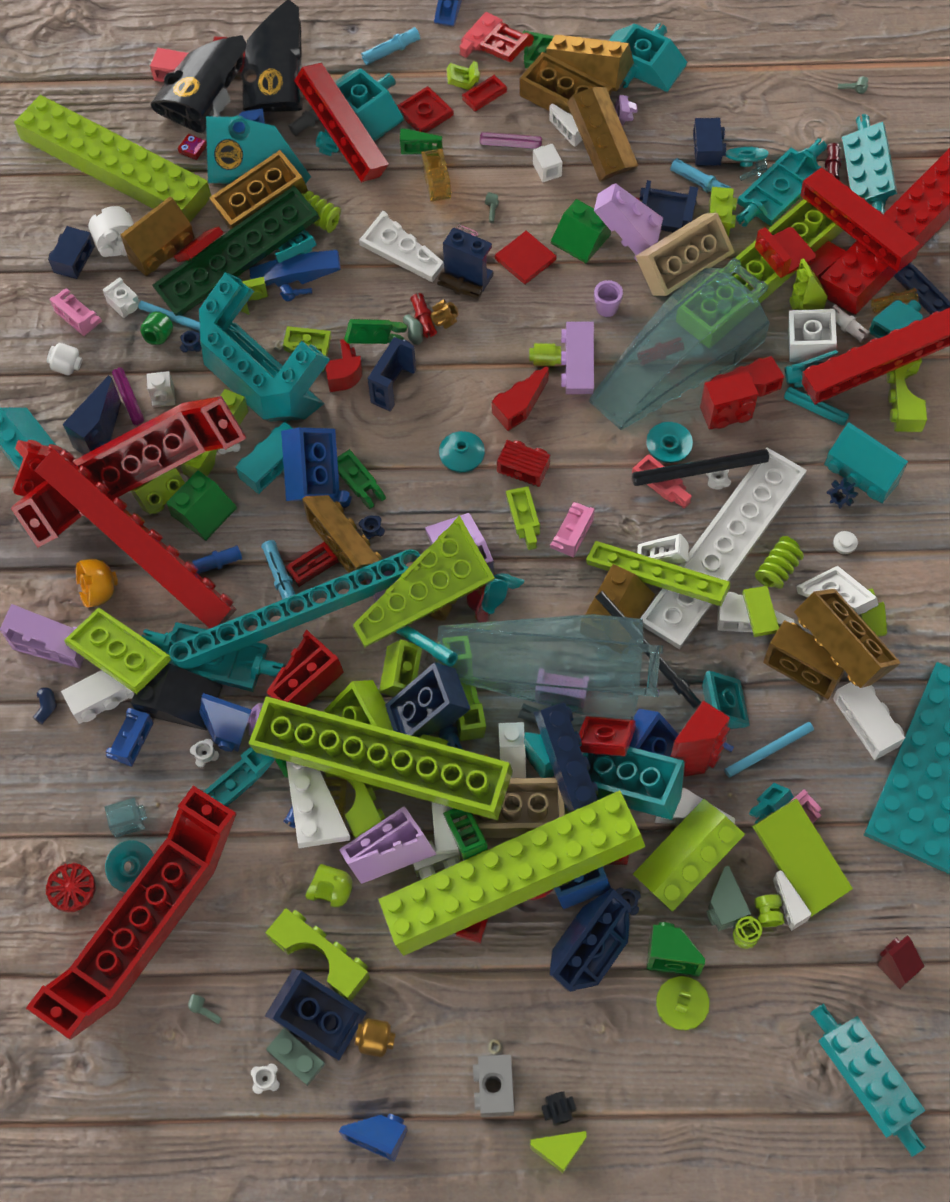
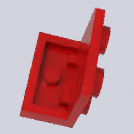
M766 227L758 230L755 249L780 278L799 269L801 259H805L808 264L815 260V252L794 228L788 227L775 235H772Z
M18 440L15 449L23 457V461L12 491L16 495L26 496L45 479L35 469L53 448L62 451L61 447L54 444H49V446L41 445L34 440H28L27 442Z

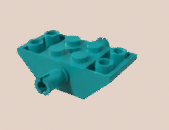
M657 23L652 31L637 24H632L615 31L609 41L624 42L630 45L634 63L622 84L625 82L623 88H627L631 80L636 78L668 92L687 66L686 59L674 42L664 36L667 33V28L664 24L661 26V23Z
M362 68L349 71L335 81L374 142L404 121L403 115L387 90L396 84L394 77L390 73L376 81Z

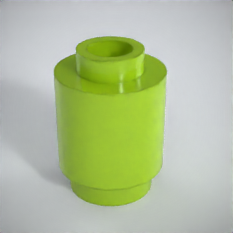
M534 343V348H529V361H533V366H555V364H561V346H556L555 343Z

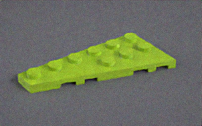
M460 515L353 624V628L364 648L494 581V575Z

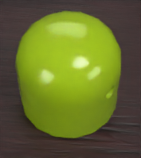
M320 864L305 897L311 901H316L317 899L329 901L331 907L343 906L348 901L352 892V877L346 871Z

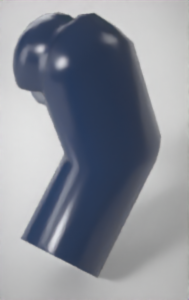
M40 688L37 691L41 707L34 714L33 719L41 725L56 709L55 694L50 688Z

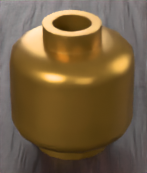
M367 1018L363 1024L359 1023L355 1046H358L361 1054L383 1057L387 1049L393 1050L396 1033L391 1032L389 1022Z

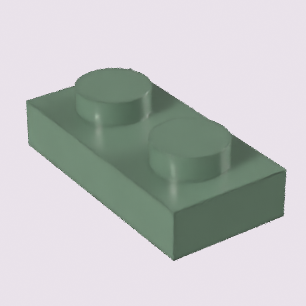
M285 1028L266 1048L267 1052L307 1086L325 1066V1063Z

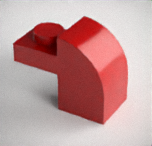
M344 339L340 340L343 358L330 360L326 365L330 392L350 389L362 377L361 356H356L355 347H350V343H346Z

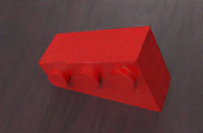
M307 629L302 635L303 640L297 649H293L289 662L285 668H281L267 690L268 697L306 707L344 673L338 657Z

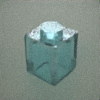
M135 798L104 806L109 830L115 838L145 829L143 820L147 819L146 811L143 804L139 805Z

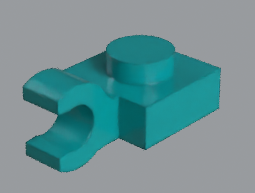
M773 783L757 798L759 804L753 807L749 814L755 818L759 817L754 822L756 824L769 816L771 812H775L794 798V795L790 789Z

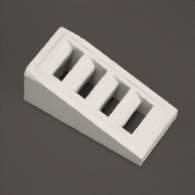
M552 103L550 105L549 120L576 147L582 141L573 116Z
M677 534L638 544L637 553L647 556V551H650V556L648 557L670 564L688 562L689 544L682 534Z
M778 871L773 878V883L777 894L781 896L782 908L789 928L792 931L807 922L811 912L783 871Z

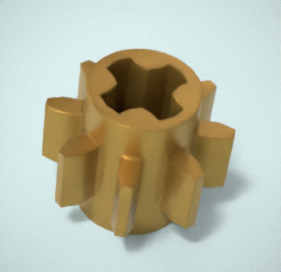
M444 299L432 306L434 311L431 313V319L436 326L441 327L443 325L444 329H447L457 323L456 317H458L459 313L455 304L452 302L446 304Z

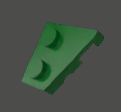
M523 31V33H529L534 36L533 44L523 49L526 69L532 65L542 52L546 53L547 47L554 36Z

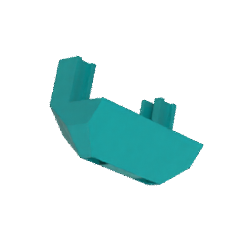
M225 272L199 308L200 342L204 365L234 393L244 396L247 405L263 420L270 422L305 420L325 404L309 388L330 359L324 356L316 346L311 344L308 346L304 341H301L284 365L277 361L245 330L233 322L254 291L248 288L240 278Z

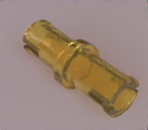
M912 288L898 293L893 291L887 296L871 299V308H875L872 311L874 313L883 311L896 300H900L904 304H908L911 300L918 301V293L914 294L917 290Z

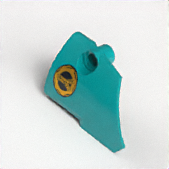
M239 115L234 117L206 116L208 183L230 184L279 150L282 151L300 173L305 184L311 178L309 172L276 126L248 120ZM242 122L245 125L244 130L236 132L233 129L234 123Z

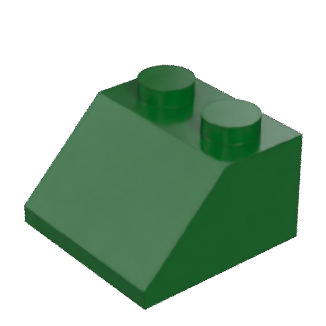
M576 199L564 212L551 239V244L587 264L611 236V230L594 212V208Z
M199 470L166 502L171 516L205 541L237 509V506L216 482Z
M660 922L658 925H653L649 939L646 969L699 977L705 966V958L683 930L675 928L674 924L668 922Z

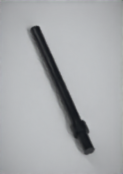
M603 591L596 595L595 598L673 684L672 688L678 695L681 694L693 708H696L701 701L689 689L690 685L684 678L681 679Z

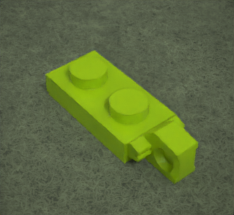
M529 486L507 490L506 498L519 539L525 538L528 550L536 549V535H540V524Z

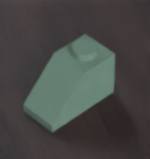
M729 866L724 867L709 903V910H707V916L711 925H716L718 931L735 926L742 917L751 915Z

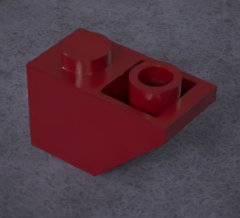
M908 935L901 941L897 937L891 941L879 954L882 959L877 964L899 989L925 967Z

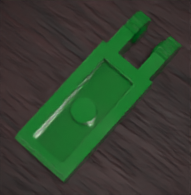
M350 319L344 340L350 344H387L394 337L404 340V337L398 334H390V332L405 333L408 326L402 322H392L389 320Z
M350 449L337 457L338 474L355 495L360 497L367 508L371 509L374 507L372 499L366 493L370 489H372L380 501L386 499L375 478Z

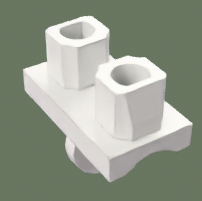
M430 840L429 843L435 851L433 841ZM460 853L437 854L414 863L416 877H420L422 880L435 874L436 870L446 869L461 862Z

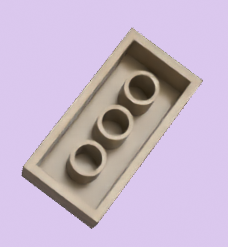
M706 213L635 257L653 296H666L735 252L718 213Z
M511 778L498 820L473 814L484 838H512L564 816V801L556 778ZM467 816L460 817V821L467 818ZM471 825L461 828L460 831L471 827Z

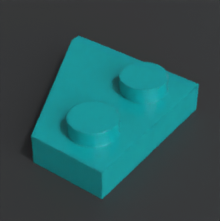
M303 230L280 246V252L276 253L275 256L278 263H281L298 254L309 253L312 251V247L317 244L314 237Z

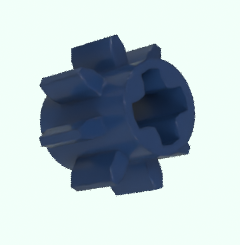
M843 478L840 484L837 480L831 483L833 488L827 491V494L831 495L830 504L833 502L838 504L839 509L845 503L851 506L854 503L852 498L859 494L854 491L855 483L847 482L846 478Z

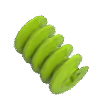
M307 191L305 194L302 193L320 217L313 224L320 226L321 229L326 230L328 233L333 232L338 225L341 209L334 207L332 203L327 204V200L321 199L319 195H314L312 191Z
M788 536L780 537L779 542L775 544L774 549L770 551L769 556L765 558L764 563L755 572V578L764 586L783 588L784 582L789 579L788 574H793V567H797L799 565L798 560L804 558L799 544Z

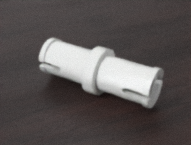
M836 304L833 305L836 323L841 326V330L843 332L847 331L860 343L864 342V339L869 336L870 331L855 321L856 318L853 315L849 316Z

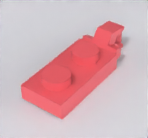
M485 12L463 36L459 46L460 55L467 58L473 50L481 51L479 44L503 20Z
M647 455L632 468V473L665 466L651 455ZM680 478L647 484L664 499L671 503L675 501L676 504L684 509L691 503L692 496L685 491L686 487Z

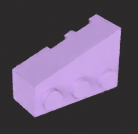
M566 322V329H561V343H565V351H561V365H565V373H561V387H566V394H593L594 322Z
M11 604L0 627V631L13 650L80 668L83 663L84 657L72 650L64 642L77 627L66 626Z
M405 806L339 849L361 884L437 855Z

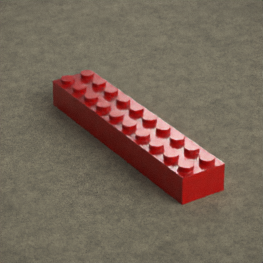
M950 148L883 214L893 223L898 224L910 236H913L920 243L919 250L950 219ZM856 241L820 277V283L828 296L827 300L856 315L897 272Z

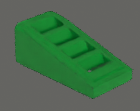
M400 129L401 154H443L442 136L410 129Z
M455 808L443 812V816L463 860L488 850L487 842L472 813ZM465 815L467 816V818L461 821H458L456 823L453 822V820L458 819ZM468 825H471V827H469V828H466V829H464V830H462V831H459V832L457 831V830H459V829H461V828H463V827H466V826H468ZM475 834V837L462 841V839H465Z

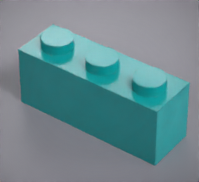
M285 421L279 427H275L270 435L263 442H259L254 450L247 457H243L236 466L239 479L258 494L284 471L281 431L293 429Z

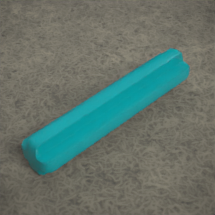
M788 387L784 394V399L842 426L849 419V413L823 401L814 404L808 394L795 388Z

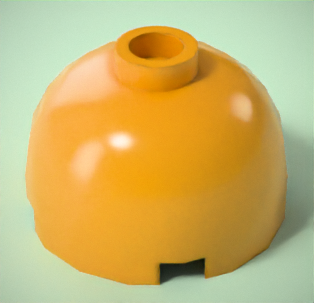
M86 559L76 563V582L81 585L82 592H79L83 605L86 608L95 607L110 600L114 593V586L118 585L116 572H111L110 567L104 561L98 559Z

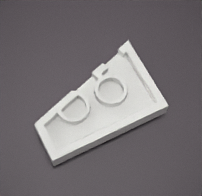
M839 566L796 586L798 594L809 597L814 591L836 589L858 615L878 606L877 597Z

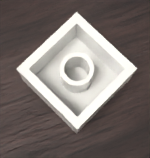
M835 309L789 310V363L804 362L837 349ZM829 358L824 359V360L819 361V362H826Z

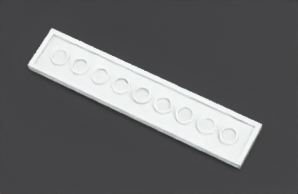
M766 447L769 452V462L752 466L690 550L688 562L681 563L679 566L729 581L804 478L807 470ZM662 588L640 618L639 625L680 650L712 604Z

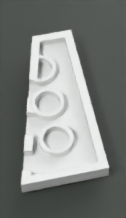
M385 211L380 213L359 239L360 246L430 282H433L444 268V262L426 246L420 245L412 234H407L399 223L393 222L388 217Z
M286 761L298 848L350 841L348 830L320 770Z

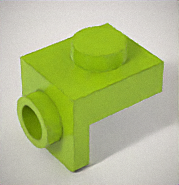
M473 61L469 68L450 63L447 67V81L449 85L470 90L479 81L480 71H478V62Z

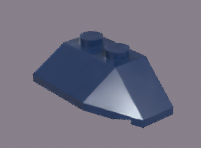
M609 889L583 906L552 949L550 975L569 992L599 985L628 943L631 905L614 889Z

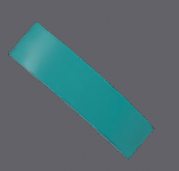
M250 747L240 755L242 759L203 792L227 807L250 788L276 758L256 753Z

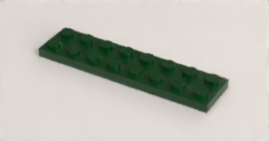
M292 186L212 242L192 259L185 261L162 277L152 286L175 316L184 315L209 296L225 272L238 277L319 220L320 217L299 190Z

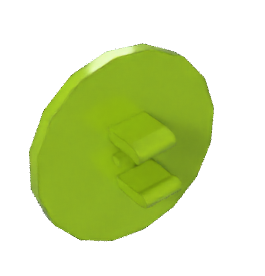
M677 976L670 978L661 985L657 993L656 1008L660 1018L665 1024L676 1030L687 1031L698 1027L704 1022L709 1012L710 1000L707 991L700 982L691 977Z

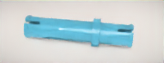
M416 27L402 34H395L394 38L362 52V59L366 65H369L399 49L404 50L405 46L420 40V34Z
M678 158L671 165L670 170L699 185L705 192H711L712 187L731 188L716 180L715 176H709Z
M268 540L261 547L275 579L274 586L276 590H279L283 600L295 595L292 586L293 580L287 574L276 542Z

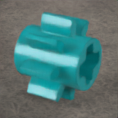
M320 131L316 139V147L320 148L319 152L331 156L332 152L337 153L339 148L328 131Z

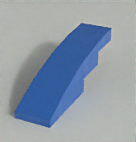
M337 250L299 254L281 263L273 260L251 267L249 270L250 279L264 277L266 286L275 283L278 287H281L284 284L297 280L301 284H305L339 271L341 268L339 252Z

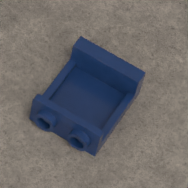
M647 180L646 187H641L639 200L663 217L661 231L675 232L693 220L698 187L690 186L689 193L683 194L652 189L651 181Z
M452 228L443 242L444 273L457 278L463 277L465 281L483 286V292L493 277V270L487 268V254L492 248V243L457 228Z
M394 337L367 378L371 403L390 412L395 406L393 383L402 370L413 374L416 371L414 345L409 341Z

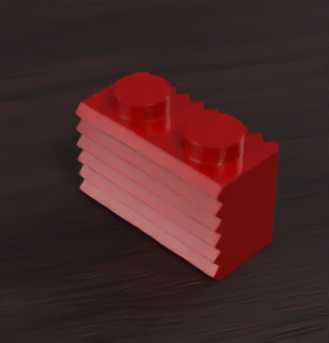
M506 440L497 459V472L540 487L550 466L551 455L544 449L527 447L521 441L515 440L512 442Z

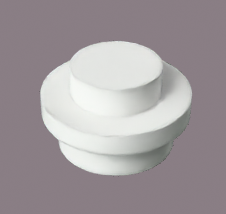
M841 531L835 535L833 545L840 554H849L855 551L858 540L853 533Z

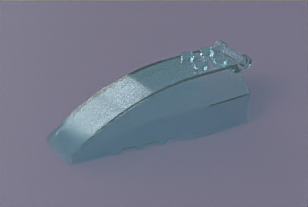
M736 258L731 259L724 268L703 269L676 290L660 307L590 397L589 402L622 430L647 416L651 411L658 410L662 407V404L671 399L679 398L685 391L691 388L695 389L708 378H713L732 368L766 340L769 321L758 298L767 291L769 285L755 278L740 265L741 262ZM734 272L738 274L743 280H745L749 285H751L754 288V290L750 291L731 274H733Z
M589 614L443 625L438 628L437 643L442 644L458 655L457 662L451 667L456 669L460 682L546 706L565 702L566 707L569 706L573 713L580 715L634 720L639 695L659 697L660 689H657L660 653H663V646L643 644V619ZM643 652H650L647 688L639 687ZM435 659V662H436V663H440V664L445 665V664L442 663L441 661Z

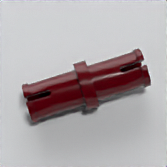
M831 143L827 146V159L824 165L827 172L832 173L836 179L840 180L839 169L842 166V160L840 159L841 147L837 143Z

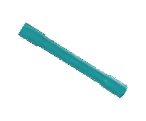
M410 626L396 631L397 634L432 654L434 658L451 667L457 662L458 655L442 644L434 642Z

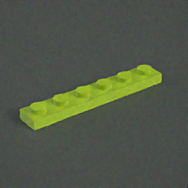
M595 541L586 558L587 565L609 571L614 564L634 573L644 583L717 606H722L730 589L729 581L599 541Z

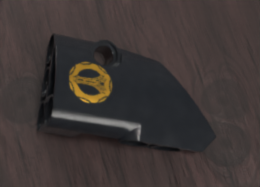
M286 0L274 10L247 39L244 66L241 72L244 111L263 109V112H293L303 110V93L294 81L300 72V60L302 58L301 21L299 18V7L290 0ZM249 75H257L255 81H247Z
M240 35L216 40L188 53L176 69L164 77V85L150 104L153 111L197 133H203L206 129V116L214 115V99L222 87L225 89L229 87L241 69L243 53L246 50L244 37Z

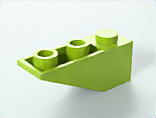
M801 259L799 269L797 270V277L793 284L790 305L793 310L824 309L828 296L806 260Z

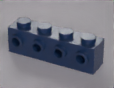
M565 702L533 712L566 810L575 811L597 801V796H599L598 787L590 779L588 773L590 771V764L587 757L582 755L580 749L582 741L577 731L574 732L571 723L573 721V714L570 707H566Z

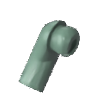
M410 314L405 315L403 323L408 326L409 340L414 345L422 343V324Z

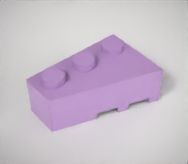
M616 183L598 193L594 212L611 232L615 230L623 239L621 240L623 246H629L635 253V256L658 242L663 217Z

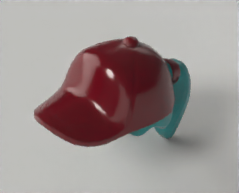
M500 573L494 575V581L467 594V604L475 612V619L480 623H486L490 614H494L495 609L505 600L508 588H518L524 584V580Z

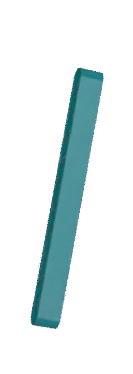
M405 550L180 640L170 647L169 655L175 666L185 670H190L388 589L409 568L406 564L414 562L420 554L416 550ZM386 571L394 572L390 576L383 575ZM364 580H371V581H372V582H371L370 584H368V585H362V584H361V582L364 581ZM341 589L349 590L346 594L338 593ZM326 598L325 602L316 603L317 599ZM296 607H303L302 611L293 612ZM280 616V619L278 621H270L272 617ZM257 625L255 630L247 631L248 627ZM227 635H234L231 640H224ZM204 644H211L208 649L201 650ZM188 653L184 659H177L180 654Z

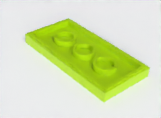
M99 607L64 640L68 647L135 694H138L171 661L170 655Z
M793 799L752 826L779 871H783L810 910V917L853 889L798 799Z

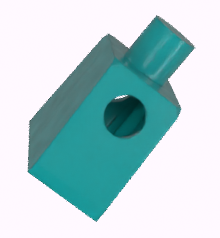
M900 300L894 301L873 318L869 329L870 334L879 339L895 329H902L908 326L913 321L922 320L923 315L919 313L921 310L920 303L916 300H911L906 305Z

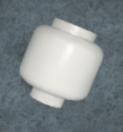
M58 343L56 346H51L47 356V363H50L51 370L64 375H71L74 370L79 371L82 358L79 357V350L64 343Z

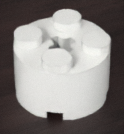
M119 206L102 209L100 215L96 217L95 214L89 221V230L98 251L103 257L127 256L120 234L134 224L129 212H126L124 208Z

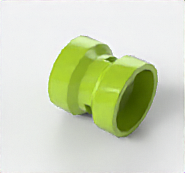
M771 894L755 898V907L759 910L757 920L762 927H775L785 923L784 914L780 911L782 905L780 895Z
M742 917L738 920L733 930L732 937L737 946L744 949L754 947L762 934V926L754 917Z

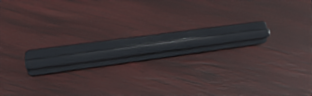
M767 449L638 471L632 473V482L634 486L751 466L767 463L770 457Z

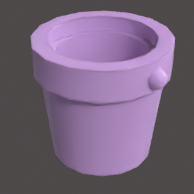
M611 280L602 281L594 289L596 310L601 316H614L623 298L622 286Z

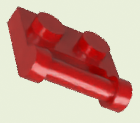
M500 22L479 45L482 51L511 63L526 46L529 47L533 44L534 36L529 33L516 31L509 28L507 24Z

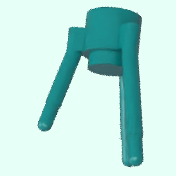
M835 350L785 367L787 384H794V388L803 387V371L812 365L817 366L823 363L819 361L837 355L838 351Z

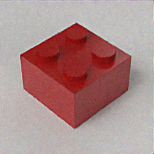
M749 371L704 383L700 409L709 430L715 428L722 429L737 422L745 423L753 418L758 392Z

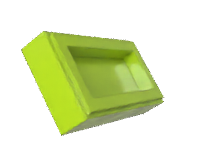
M768 586L743 589L742 594L754 637L776 634L779 626Z

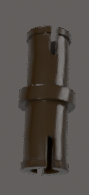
M441 272L438 280L440 281H437L438 286L455 291V294L460 295L462 293L479 300L483 286L465 281L463 277L457 278Z

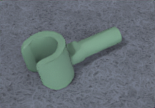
M862 76L858 78L857 83L838 84V89H855L857 93L863 94L868 88L867 83L869 79Z
M488 192L485 205L490 206L489 222L494 223L495 210L499 205L498 195Z
M192 994L188 1002L189 1010L205 1015L219 1024L222 1018L203 1007L205 998Z

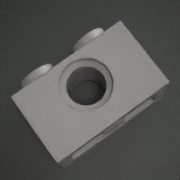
M511 1055L478 1056V1064L473 1065L474 1082L479 1081L480 1093H474L475 1110H481V1117L514 1116ZM490 1080H497L500 1082L501 1088L498 1092L491 1093L485 1088L486 1083Z

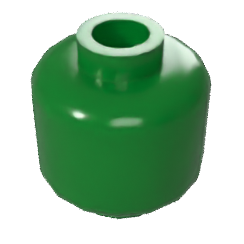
M152 312L142 323L140 332L147 343L161 345L166 342L173 332V323L166 314Z

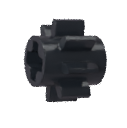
M562 1091L545 1097L547 1104L542 1106L545 1121L552 1119L553 1126H557L573 1120L572 1112H576L577 1109L573 1096L566 1098L565 1092Z

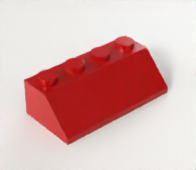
M704 700L674 740L670 757L684 760L683 777L705 774L709 767L714 768L721 758L720 754L724 749L723 745L730 731V728L727 727L730 717Z

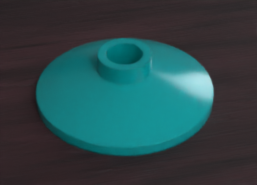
M738 147L726 151V157L740 162L742 167H751L753 162L760 161L769 155L767 150L757 147Z
M662 422L655 425L649 431L646 445L650 454L657 460L665 463H676L682 461L690 454L693 447V438L689 430L683 425L676 422Z
M466 431L449 434L443 439L439 447L441 462L445 467L455 472H468L477 468L485 456V447L482 440L475 434Z
M135 840L117 844L108 854L105 863V873L110 884L115 889L126 893L154 856L152 850L144 843ZM126 862L131 863V869L129 871H126L124 869V865Z

